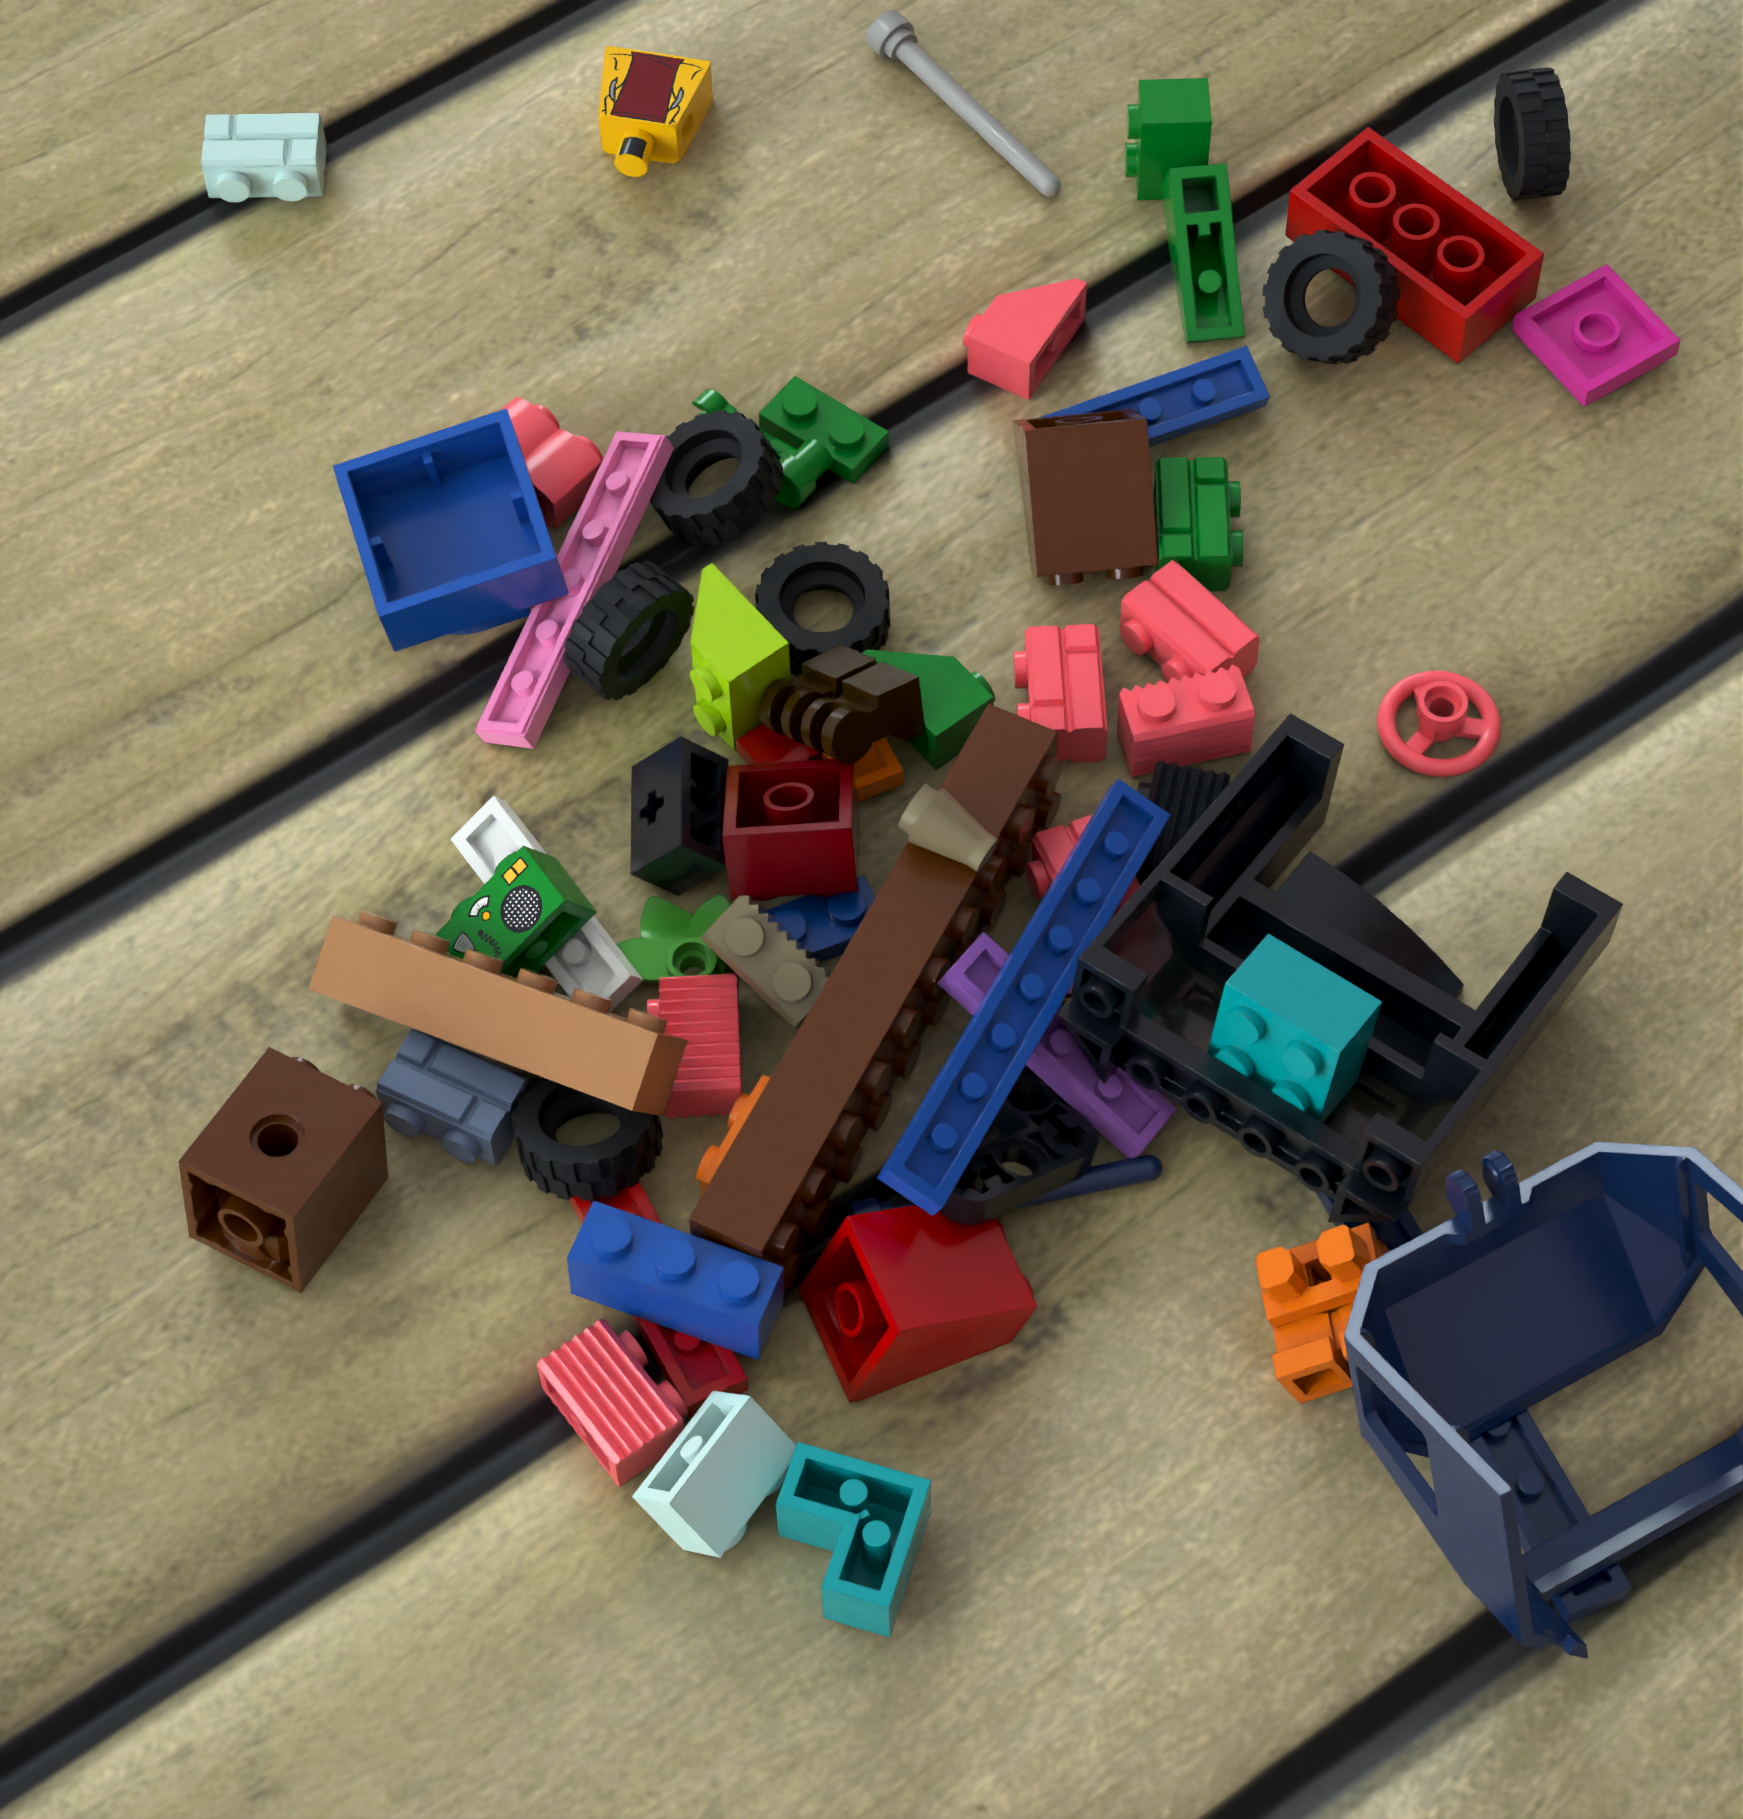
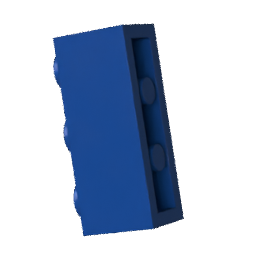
M593 1201L567 1256L571 1294L760 1360L784 1304V1267L597 1201Z

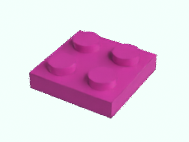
M1608 264L1515 314L1512 331L1584 407L1676 356L1681 341Z

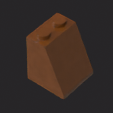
M1133 409L1013 420L1030 564L1033 573L1037 577L1047 576L1048 585H1069L1083 582V572L1107 570L1108 579H1128L1143 576V566L1158 565L1147 418Z

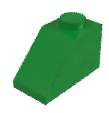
M866 650L863 652V654L875 658L877 664L885 662L919 677L926 733L908 742L935 770L959 755L988 703L994 705L995 694L988 681L978 672L970 673L953 656Z

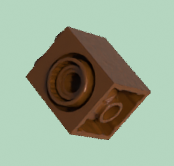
M269 1047L178 1161L189 1237L302 1293L388 1179L383 1102L377 1100L369 1090L360 1085H347L320 1072L313 1063L302 1057L291 1058Z

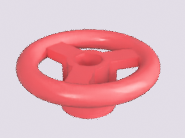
M1424 671L1407 676L1389 689L1378 709L1377 729L1381 742L1387 752L1404 767L1422 775L1452 777L1476 769L1492 755L1500 739L1501 719L1492 697L1473 680L1448 671ZM1413 695L1417 702L1416 714L1420 721L1419 728L1404 743L1396 729V714L1403 701ZM1468 700L1476 707L1481 719L1466 717ZM1453 736L1479 740L1471 750L1457 757L1437 759L1424 756L1436 741H1447Z

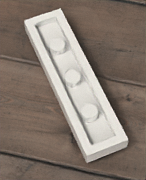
M493 796L451 838V841L484 884L495 874L497 865L506 856L517 852L523 845L547 854L507 801ZM595 916L545 964L570 998H572L575 988L601 995L613 1000L609 1012L643 981L642 977Z

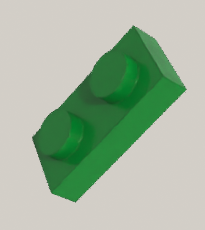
M796 376L759 412V427L795 449H798L808 439H814L822 443L832 456V465L828 469L852 484L859 479L889 446V431Z

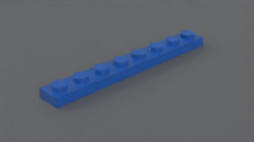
M1119 778L1105 793L877 1177L932 1216L945 1205L1071 988L1075 978L1078 957L1108 924L1170 817L1169 813Z

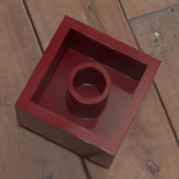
M836 759L727 766L722 838L730 900H735L739 896L744 895L756 898V901H768L782 896L816 895L831 897L845 892H858L860 817L854 763L848 764Z

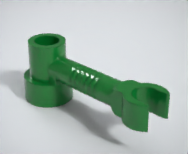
M706 389L692 402L695 407L703 410L700 414H712L717 410H726L727 413L738 412L720 393L712 389ZM760 428L778 454L779 462L783 466L784 476H781L780 480L783 485L780 494L776 495L775 500L786 507L797 508L814 492L816 488L815 481L832 465V456L828 449L817 440L808 439L798 449H795Z

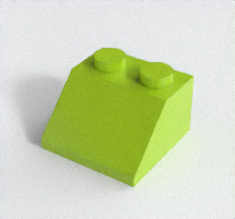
M711 563L702 569L690 640L693 669L690 671V678L695 687L696 704L693 706V711L698 722L709 735L716 736L719 734L735 751L737 750L736 740L762 724L759 717V704L766 688L772 682L779 679L791 680L789 643L722 572Z

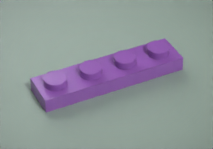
M983 932L937 984L973 1016L1009 954ZM1061 1003L1060 1007L1058 1008L1057 1012L1062 1008V1006H1063L1062 1003ZM1056 1013L1026 1063L1036 1075L1128 1159L1137 1157L1177 1110L1158 1091L1140 1086L1127 1072L1120 1068L1103 1084Z

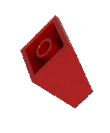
M917 1205L847 1216L799 1288V1292L849 1403L867 1399L1012 1342L1038 1307L1033 1298L1030 1282L1022 1275L1006 1241L1004 1228L996 1218L976 1225L961 1224L949 1219L940 1210L932 1216Z

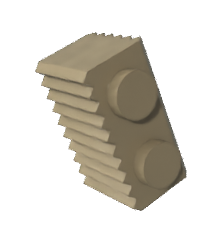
M749 895L739 896L700 938L793 1028H800L830 977V969L821 968V960L811 959V951L802 949V942L793 940V933L784 931L783 924L774 922V916L765 913V907L756 904V898Z

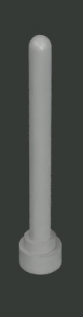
M889 10L876 18L868 29L866 43L882 59H892L894 62L902 61L1041 194L1046 197H1053L1059 193L1061 189L1060 179L916 44L917 37L914 35V27L897 10Z

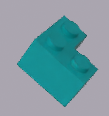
M797 1442L776 1502L779 1536L833 1551L821 1587L823 1618L890 1638L932 1512L931 1480Z

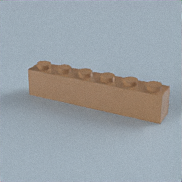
M361 911L358 921L332 916L308 988L309 990L631 1111L663 1116L688 1040L665 1032L668 1020L630 1008L627 1018L609 1012L613 1001L609 998L578 988L574 989L572 998L554 992L558 982L556 979L520 968L517 978L501 973L504 963L501 959L471 949H466L464 958L447 953L450 941L418 930H413L410 939L395 934L398 922L373 913Z

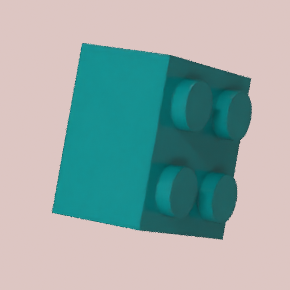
M1267 934L1225 983L1207 1053L1323 1123L1358 1080L1382 1001L1272 935Z

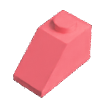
M1075 278L996 296L983 315L976 314L971 319L965 331L963 345L968 347L967 373L1029 400L1085 321L1087 283Z

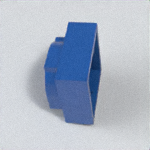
M507 408L333 465L376 610L394 652L447 634L464 635L485 631L527 617L531 613L530 607L569 594Z

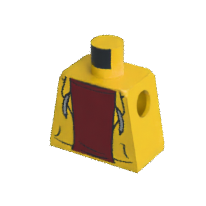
M606 45L599 102V126L602 149L608 154L616 155L614 160L615 167L622 174L630 177L645 175L650 160L671 164L681 161L712 106L711 61Z

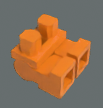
M1369 1222L1351 1229L1343 1224L1322 1231L1318 1240L1288 1250L1278 1246L1258 1253L1255 1263L1266 1316L1273 1328L1277 1353L1272 1354L1276 1379L1300 1404L1353 1387L1344 1340L1345 1330L1364 1265L1389 1252L1385 1243L1382 1240H1377L1376 1232Z

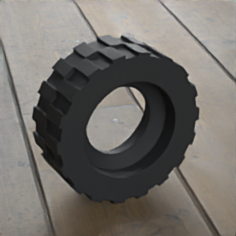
M1549 67L1504 72V74L1499 76V82L1496 85V96L1494 97L1495 145L1503 184L1506 186L1509 197H1512V200L1561 195L1562 191H1565L1567 187L1566 183L1569 179V165L1571 162L1569 117L1559 77L1555 75L1554 69Z
M1317 230L1315 234H1303L1295 238L1296 242L1290 246H1285L1278 253L1280 256L1276 262L1271 263L1267 272L1269 274L1266 285L1263 284L1262 296H1265L1263 313L1264 318H1268L1271 326L1269 330L1273 337L1279 338L1282 342L1281 346L1288 352L1299 354L1298 357L1311 361L1337 365V362L1348 364L1357 361V358L1362 355L1368 356L1376 350L1375 346L1380 341L1384 342L1391 333L1388 330L1392 322H1396L1399 312L1396 309L1397 301L1400 300V288H1397L1395 279L1398 276L1395 268L1387 262L1388 256L1381 249L1374 248L1372 242L1339 231ZM1330 268H1338L1348 273L1353 279L1357 289V302L1353 313L1346 321L1337 326L1324 327L1317 324L1308 314L1305 305V294L1310 281L1319 272Z
M717 410L712 414L706 415L703 413L694 416L695 419L687 423H681L675 427L676 430L666 436L673 445L674 450L654 490L650 503L669 530L683 542L688 540L692 545L702 546V544L710 543L713 546L722 544L724 540L730 538L734 540L742 536L744 531L750 527L754 528L760 523V519L766 512H770L775 504L774 499L776 495L781 492L783 484L780 480L784 473L778 454L758 425L751 418L747 420L744 414L736 411L734 413H727L726 410ZM735 458L738 460L739 466L736 472L721 488L702 497L692 498L689 496L688 490L706 468L725 459Z
M815 542V545L809 546L802 544L793 547V551L785 555L784 553L780 554L774 559V564L770 568L766 567L761 574V584H757L755 592V607L789 643L790 673L796 676L798 673L802 674V663L840 644L860 653L866 650H879L882 645L885 646L889 637L888 627H890L889 587L887 580H883V571L877 563L873 564L870 562L869 556L862 551L856 552L849 549L848 545L841 543L830 545L827 542ZM834 590L842 592L849 598L853 606L852 617L843 628L829 632L805 630L796 622L793 616V607L797 599L802 594L810 591Z
M644 561L642 564L638 562L631 564L629 568L620 570L613 575L610 581L604 583L597 590L594 597L583 607L582 613L572 625V631L566 640L564 662L568 664L567 667L603 698L619 700L625 695L630 696L652 679L660 669L662 670L669 662L672 654L679 648L682 638L688 632L691 625V616L694 615L693 595L656 564L650 561Z
M536 1077L530 1082L527 1091L524 1094L521 1093L516 1101L517 1109L512 1113V1124L521 1165H523L525 1175L530 1182L534 1180L537 1183L538 1189L546 1194L551 1192L556 1194L558 1198L570 1200V1198H573L572 1196L581 1197V1201H594V1198L602 1196L608 1198L619 1194L618 1191L622 1189L632 1188L638 1184L640 1178L645 1173L649 1174L655 1167L656 1157L661 1156L663 1149L661 1138L664 1137L659 1115L631 1111L543 1077L539 1079ZM604 1113L617 1116L620 1121V1128L616 1133L597 1143L574 1146L559 1143L556 1138V1130L560 1126L582 1115Z

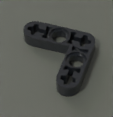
M1025 1065L993 1120V1123L1006 1137L975 1151L940 1211L955 1222L976 1225L989 1221L1083 1177L1089 1171L1099 1143L1097 1132L1072 1106ZM1008 1100H1023L1031 1103L1038 1111L1025 1112L1012 1106ZM1015 1162L1024 1165L1031 1170L1033 1175L1021 1176L1012 1173L1002 1163Z

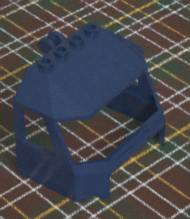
M1594 1142L1519 1183L1517 1182L1518 1177L1513 1167L1514 1165L1505 1153L1496 1149L1483 1156V1163H1481L1484 1168L1482 1169L1483 1179L1493 1197L1481 1202L1482 1197L1480 1196L1477 1184L1468 1172L1461 1169L1452 1172L1445 1178V1184L1447 1186V1199L1456 1217L1443 1222L1441 1225L1364 1265L1344 1334L1361 1436L1370 1444L1463 1583L1523 1646L1543 1649L1545 1644L1548 1643L1561 1646L1568 1655L1588 1659L1587 1645L1546 1602L1743 1491L1742 1424L1734 1436L1522 1554L1513 1489L1470 1445L1471 1439L1661 1335L1705 1267L1743 1317V1271L1713 1236L1710 1229L1707 1201L1708 1192L1743 1222V1188L1695 1147ZM1405 1452L1429 1458L1434 1491Z

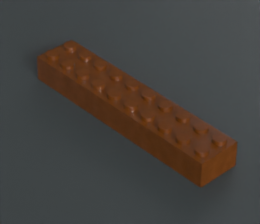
M988 703L938 791L944 787L990 834L998 838L999 842L996 849L983 868L977 872L969 866L909 842L906 844L689 1217L691 1235L784 1267V1292L791 1287L802 1263V1255L799 1252L809 1234L818 1237L829 1219L833 1206V1201L830 1200V1197L839 1181L847 1184L854 1176L863 1153V1148L859 1145L868 1129L871 1128L877 1131L885 1121L892 1103V1095L889 1092L898 1076L906 1079L913 1071L922 1044L918 1041L927 1025L936 1027L945 1014L950 995L937 982L976 940L984 924L992 927L996 923L1006 901L1007 893L1004 889L1012 875L1021 877L1025 872V864L1031 860L1032 838L1039 827L1048 829L1058 812L1061 794L1055 792V786L1062 771L1063 761L1057 758L1058 732Z

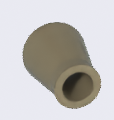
M928 784L922 786L905 809L898 823V828L909 834V843L963 863L977 872L987 863L999 842V839L990 834L944 787L937 791Z

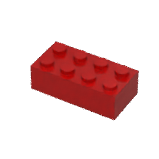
M1369 127L1290 190L1285 236L1296 242L1295 238L1303 234L1312 235L1317 230L1343 232L1372 242L1374 248L1381 249L1388 256L1386 260L1390 266L1395 268L1398 276L1395 278L1397 288H1400V300L1397 301L1396 309L1399 311L1397 319L1458 364L1536 298L1544 253ZM1330 268L1356 288L1353 279L1348 273L1338 268Z

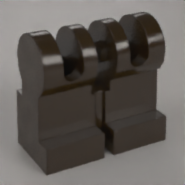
M841 644L802 663V676L794 680L783 678L772 682L764 691L759 704V717L765 728L777 734L787 736L789 739L800 744H806L813 750L826 753L829 757L848 764L860 760L867 754L872 743L886 736L892 735L907 742L926 733L919 677L885 662L877 664L875 658Z

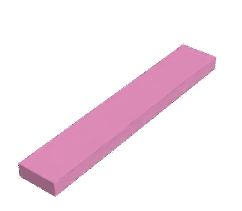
M616 431L557 555L569 594L533 606L475 729V732L485 743L535 748L571 671L567 667L568 664L564 662V654L566 653L565 643L572 631L571 627L582 613L586 603L594 597L597 590L604 583L613 578V575L616 574L674 450L666 435Z

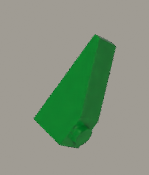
M1227 163L1169 168L1162 181L1167 241L1185 342L1187 344L1244 338Z

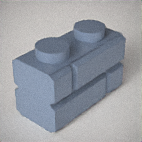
M411 1029L398 1049L396 1059L390 1062L378 1081L376 1093L378 1100L383 1102L384 1120L397 1132L408 1137H417L422 1132L440 1140L444 1150L460 1161L474 1163L478 1157L496 1166V1164L499 1165L513 1142L512 1113L517 1109L516 1101L519 1095L527 1091L530 1081L529 1078L442 1039Z

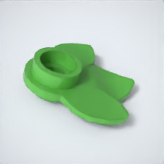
M718 894L704 902L692 916L686 910L665 899L650 896L646 901L640 919L641 937L628 939L616 945L642 977V982L659 983V977L695 976L682 974L691 967H698L704 971L698 975L725 974L724 961L700 938L731 904L723 894Z

